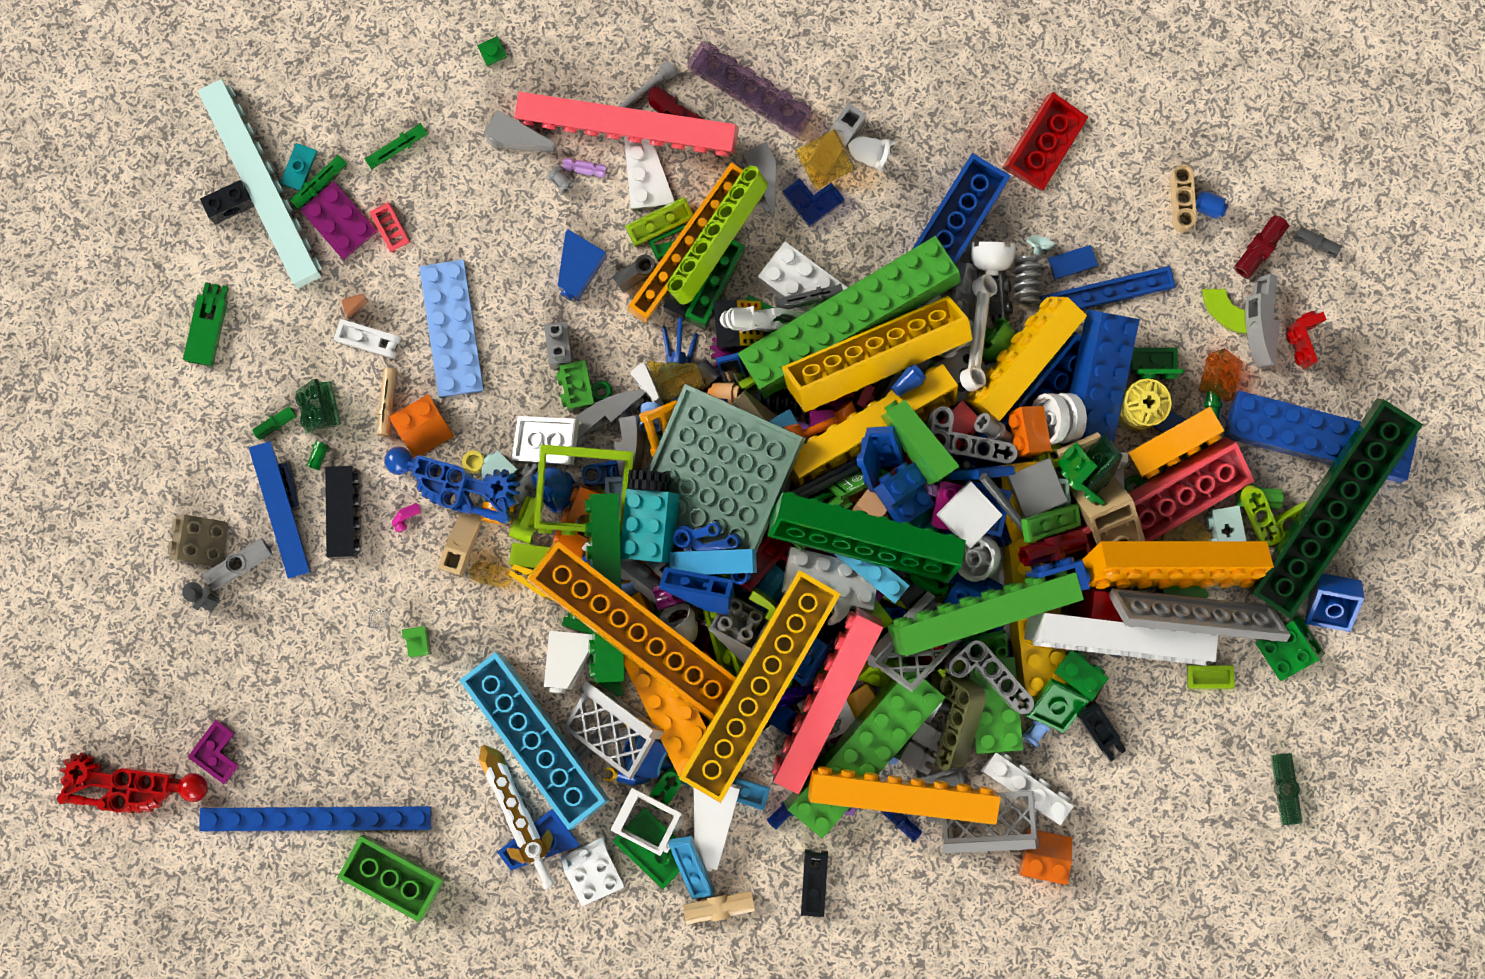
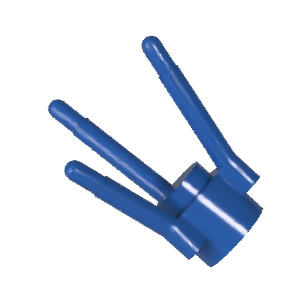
M682 317L678 318L676 352H672V356L667 329L665 326L662 327L667 356L666 365H669L671 371H687V366H691L698 334L695 333L686 357V353L681 352Z

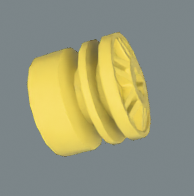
M1149 378L1138 380L1125 388L1119 423L1129 430L1141 431L1164 421L1169 415L1172 405L1171 396L1167 388L1159 381ZM1143 400H1145L1146 403H1149L1148 407L1147 404H1143Z

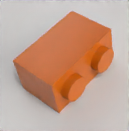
M1044 406L1020 407L1008 413L1013 445L1017 449L1016 458L1039 457L1052 451Z

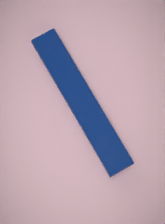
M1166 266L1042 295L1039 299L1043 301L1047 297H1068L1081 310L1174 289L1176 285L1171 266Z
M269 441L248 447L287 578L311 572L273 443Z

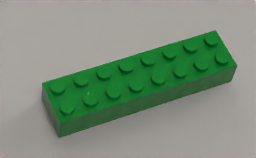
M782 492L773 509L768 537L949 583L961 568L966 540L960 539L953 534L937 533L930 528L914 527L911 523L891 521L888 517L868 515L865 511L849 510L842 505L826 504L819 499L803 498L792 492Z

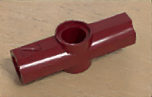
M1274 215L1264 226L1263 230L1258 232L1253 238L1252 242L1246 247V252L1233 267L1239 275L1249 279L1262 261H1265L1277 246L1276 243L1290 227L1284 218Z
M1080 529L1040 539L1039 542L1019 547V560L1023 563L1024 567L1044 561L1050 562L1065 558L1067 554L1086 549L1088 543L1087 535Z

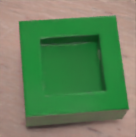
M497 36L477 45L487 67L507 58Z

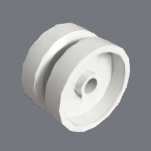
M1048 393L1039 395L1034 400L1032 406H1044L1051 444H1071L1083 436L1087 422L1086 408L1076 394Z

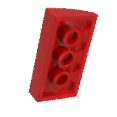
M1056 93L1048 94L1002 169L1032 187L1043 191L1084 126L1088 116Z

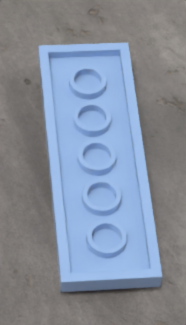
M464 259L419 266L439 398L484 391Z

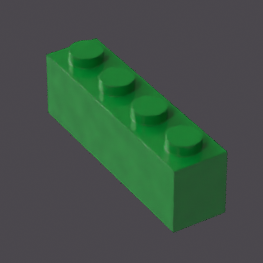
M732 240L693 298L685 314L687 322L703 330L707 329L715 313L714 302L721 301L745 253V245Z

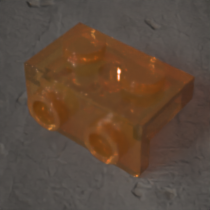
M1225 348L1209 353L1206 358L1199 391L1201 393L1212 391L1226 402L1232 401L1235 396L1243 361Z

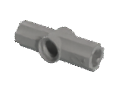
M260 538L238 553L230 554L225 561L203 573L204 580L211 590L215 591L236 577L246 574L249 569L273 555L265 540ZM237 559L242 560V566L239 570H235L233 567Z

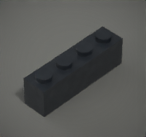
M354 466L325 467L326 557L329 559L358 558V553L362 551L361 539H358L357 530H361V517H357V508L361 507V496L357 494V485L361 483V476Z

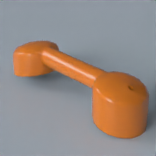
M849 400L833 412L834 417L803 430L801 424L787 425L782 428L807 439L827 430L833 424L844 422L850 414L856 412V407L853 400Z

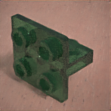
M312 379L296 391L295 400L300 408V422L306 434L312 433L316 429L341 425L331 381L319 382L318 379Z

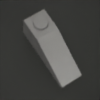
M498 110L484 131L487 143L497 149L499 146L504 149L555 152L557 149L555 142Z

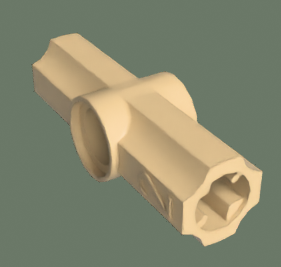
M752 891L733 895L722 894L718 897L712 896L708 897L707 900L683 904L687 925L708 920L719 921L729 919L733 915L754 912L755 906Z

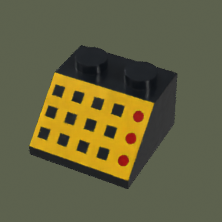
M730 300L714 302L717 348L719 350L747 348L764 338L762 331L749 330L740 332V330L725 328L720 322L721 314L730 308L754 306V311L761 310V301Z

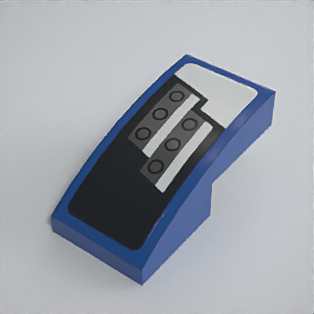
M738 353L716 358L719 371L725 383H735L739 386L738 382L748 377Z

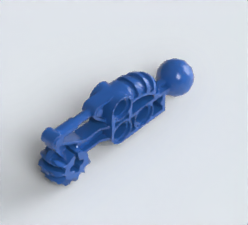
M393 447L387 451L384 457V464L390 473L402 475L412 471L415 481H418L416 489L422 492V496L425 499H430L431 503L466 514L482 515L485 518L496 520L502 524H508L511 521L509 507L516 502L513 496L520 495L516 488L521 484L515 481L517 476L513 473L509 474L508 470L503 469L500 472V470L495 469L493 475L486 474L481 481L473 479L472 472L463 467L419 455L413 458L411 453L404 447ZM441 467L442 473L439 477H437V469ZM462 472V480L457 482V476ZM500 486H501V487L503 486V490H502V491H499V487H500ZM470 492L484 496L497 511L475 507L469 496ZM455 494L456 501L454 504H451V497Z

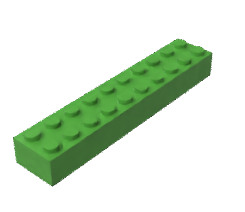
M934 236L740 351L738 355L765 399L787 386L782 370L783 366L917 309L961 283L959 270L937 237Z

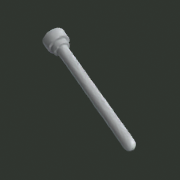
M667 60L660 66L661 69L658 70L659 73L618 107H632L662 81L672 80L678 75L676 69Z

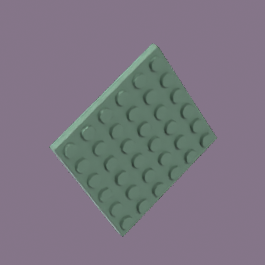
M684 384L648 471L670 473L669 492L680 494L677 528L687 525L695 530L706 527L709 523L716 521L722 526L721 534L715 537L707 535L697 538L699 541L706 544L726 539L731 534H738L741 537V545L735 549L725 548L722 550L756 549L757 553L770 523L773 509L786 486L806 438L690 385ZM712 525V531L716 533L717 529ZM731 538V543L733 545L736 544V541L734 538Z

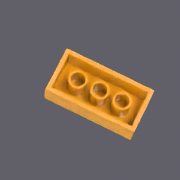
M1209 407L1128 452V457L1140 478L1146 476L1148 480L1160 473L1159 468L1165 465L1167 468H1170L1181 461L1179 457L1184 454L1190 457L1201 450L1200 445L1207 443L1210 446L1222 438L1220 434L1224 432V429L1212 408Z

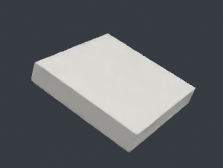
M968 481L936 514L956 536L966 540L965 546L970 549L1002 516L971 481Z

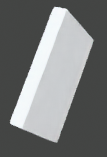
M518 416L512 461L538 463L540 444L576 447L580 420ZM547 454L546 464L574 465L575 457Z

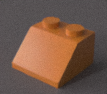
M429 394L389 416L399 436L414 458L417 455L422 456L454 437Z
M1026 828V834H1031V829ZM1037 830L1040 847L1022 850L1018 874L1068 885L1072 864V837Z

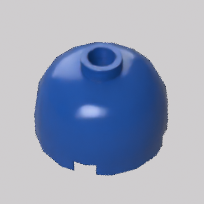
M555 467L545 468L543 494L545 498L543 502L553 513L562 511L571 503L569 499L574 489L572 486L574 479L570 473H564L561 469ZM536 472V474H534L531 477L532 484L535 490L537 486L538 472Z

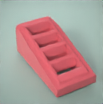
M390 202L369 212L390 252L410 243ZM387 211L390 212L391 215L378 220L377 216ZM391 219L394 220L395 223L382 228L381 224ZM398 227L399 231L389 236L386 235L385 232ZM402 235L403 239L393 244L390 243L389 240Z

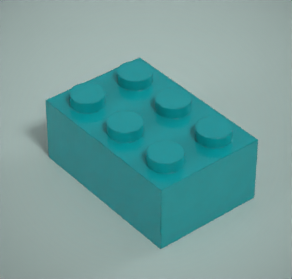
M626 489L620 547L621 559L670 563L669 552L675 551L673 534L677 529L680 494Z

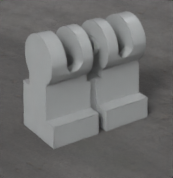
M924 722L894 758L928 776L931 770L925 766V763L929 761L935 764L936 759L932 758L930 753H924L922 748L923 746L928 747L927 750L938 753L939 748L936 744L938 741L941 742L943 734Z

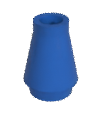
M915 364L912 367L908 366L891 389L900 398L911 390L923 385L926 376Z

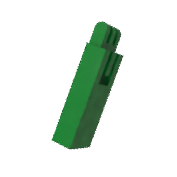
M205 282L202 295H197L183 355L185 362L210 367L214 366L228 305L226 301L228 286L223 285L221 294H219V284H214L212 292H210L211 283ZM216 306L214 319H205L206 314L212 315V307Z

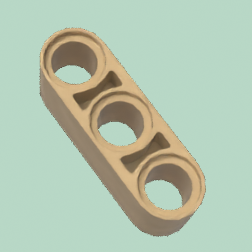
M1182 164L1175 168L1169 181L1173 228L1180 233H1185L1195 224L1197 216L1194 173L1190 166ZM1177 174H1183L1186 177V181H1180L1177 178ZM1178 195H1184L1188 202H1180ZM1179 217L1187 218L1189 225L1182 224Z

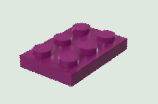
M332 182L300 209L343 260L377 233V230L335 182Z

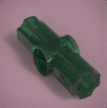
M1292 753L1270 755L1275 783L1274 793L1277 796L1281 825L1303 823L1298 796L1300 787L1296 782ZM1285 783H1288L1291 787L1288 795L1282 792V786Z

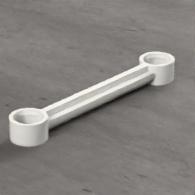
M988 274L972 282V289L977 297L972 333L973 340H971L968 368L960 373L961 384L969 392H973L986 384V376L981 369L989 299L997 293L996 281Z

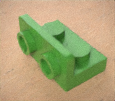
M586 360L559 365L560 372H557L556 376L559 386L563 385L564 394H561L563 408L567 407L569 412H574V409L595 404Z

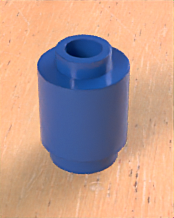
M1200 190L1196 199L1197 212L1214 219H1218L1219 216L1223 217L1229 205L1225 203L1226 198L1209 191L1205 193Z

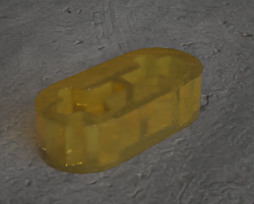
M477 562L471 566L469 571L473 581L485 585L506 588L513 581V577L509 575L510 570L497 565ZM480 566H483V570L490 574L489 577L483 575L480 579H477L474 571L479 570ZM502 571H505L508 580H504L502 584H499V579L493 578V574L501 575Z

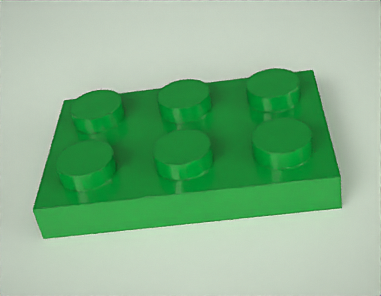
M646 807L624 828L658 847L667 831V828ZM672 833L670 839H675V838H677V837ZM618 835L613 840L662 890L680 872L671 849H669L668 853L663 851L662 855L659 856L621 835Z

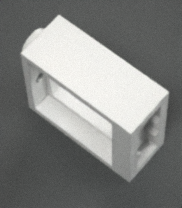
M631 788L611 831L661 856L663 851L668 853L670 837L674 830L676 832L679 831L684 819L680 818L682 812L635 788ZM638 798L674 816L659 847L623 829Z

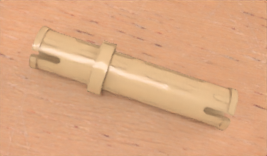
M383 368L379 409L376 410V415L378 416L377 436L390 437L391 420L389 416L395 413L392 410L397 369Z

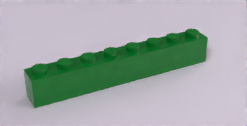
M619 493L590 494L588 499L584 501L585 513H589V523H585V535L589 537L590 546H586V560H590L592 568L622 590ZM592 630V640L588 641L589 654H593V663H589V676L593 677L596 683L624 681L623 653Z

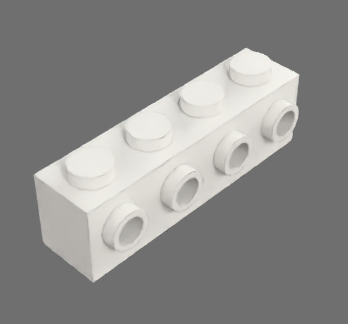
M1000 752V754L992 753L981 769V772L1009 792L1034 791L1035 810L1061 826L1073 808V805L1069 803L1071 799L1060 791L1055 794L1050 790L1051 785L1043 779L1039 778L1037 781L1030 776L1032 772L1021 764L1019 767L1012 764V758L1004 752ZM1028 796L1018 797L1029 805Z

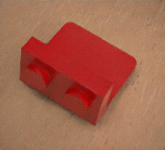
M1315 310L1301 315L1302 317L1296 319L1295 323L1286 328L1288 331L1286 332V339L1290 345L1293 344L1296 352L1294 353V360L1298 366L1302 367V370L1318 362L1307 331L1316 328L1327 320L1324 311L1317 314Z

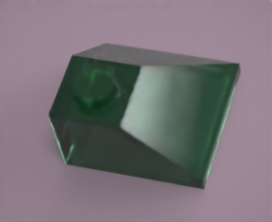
M1105 434L1087 451L1098 467L1083 482L1090 490L1099 492L1109 484L1123 457L1122 453Z

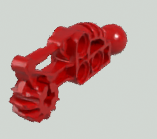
M81 752L79 755L76 753L71 754L70 759H64L63 763L66 767L59 769L60 772L65 773V776H62L60 779L64 787L57 796V801L59 804L69 803L97 806L100 810L116 813L136 812L141 814L143 811L152 812L155 807H162L163 800L167 799L173 792L179 793L185 801L198 802L206 795L208 785L205 778L197 773H189L182 779L175 778L176 773L132 767L117 769L113 774L101 772L100 763L92 764L95 757H87L85 752ZM77 769L83 771V775L77 773ZM124 772L129 776L127 784L122 781V774ZM146 776L151 778L152 783L150 787H147L144 783ZM91 786L109 789V792L100 799L72 795ZM120 795L125 799L124 807H121L118 803Z

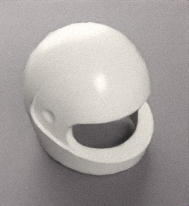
M683 602L664 609L660 620L690 643H693L698 634V624L695 620L694 610L690 605ZM682 609L688 611L687 617L677 619L672 623L669 622V616L673 612Z

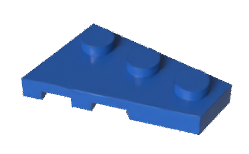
M553 809L534 822L540 840H542L543 835L548 829L553 836L550 851L547 852L545 858L581 846ZM515 839L497 851L510 870L528 865L525 862L522 864L510 858L507 848L521 850Z

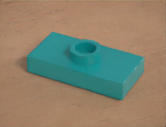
M296 143L280 184L300 191L303 188V184L307 181L318 151Z

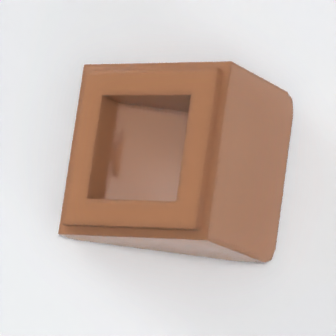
M364 294L342 300L345 315L349 320L368 303V299Z

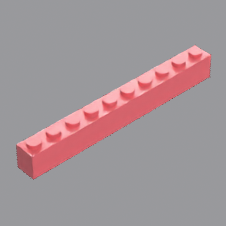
M519 91L514 117L521 121V124L529 127H534V123L542 124V128L548 130L562 127L564 132L575 134L577 130H582L588 136L598 137V133L607 134L606 138L619 140L621 136L627 137L628 141L633 143H641V140L650 141V145L663 147V143L672 144L671 148L684 150L685 146L693 147L694 152L706 153L707 150L715 151V155L728 157V153L735 154L739 127L736 124Z

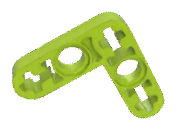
M1250 485L1245 487L1240 496L1256 537L1259 541H1267L1268 546L1275 545L1282 540L1289 529H1284L1283 527L1285 520L1292 518L1294 522L1297 518L1296 515H1299L1307 501L1301 502L1274 517L1265 494L1256 486ZM1252 493H1255L1254 500L1257 503V505H1255V503L1250 500L1252 498ZM1264 510L1265 517L1261 521H1256L1257 513ZM1265 526H1266V528H1267L1269 531H1271V532L1269 533V536H1270V537H1269L1268 539L1266 538V536H1267V531H1266V529L1263 528V527H1265Z

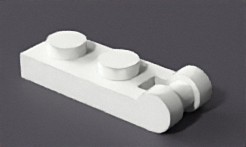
M340 319L333 340L344 345L395 359L396 352L394 351L396 345H399L401 337ZM382 340L388 341L386 349L380 347Z

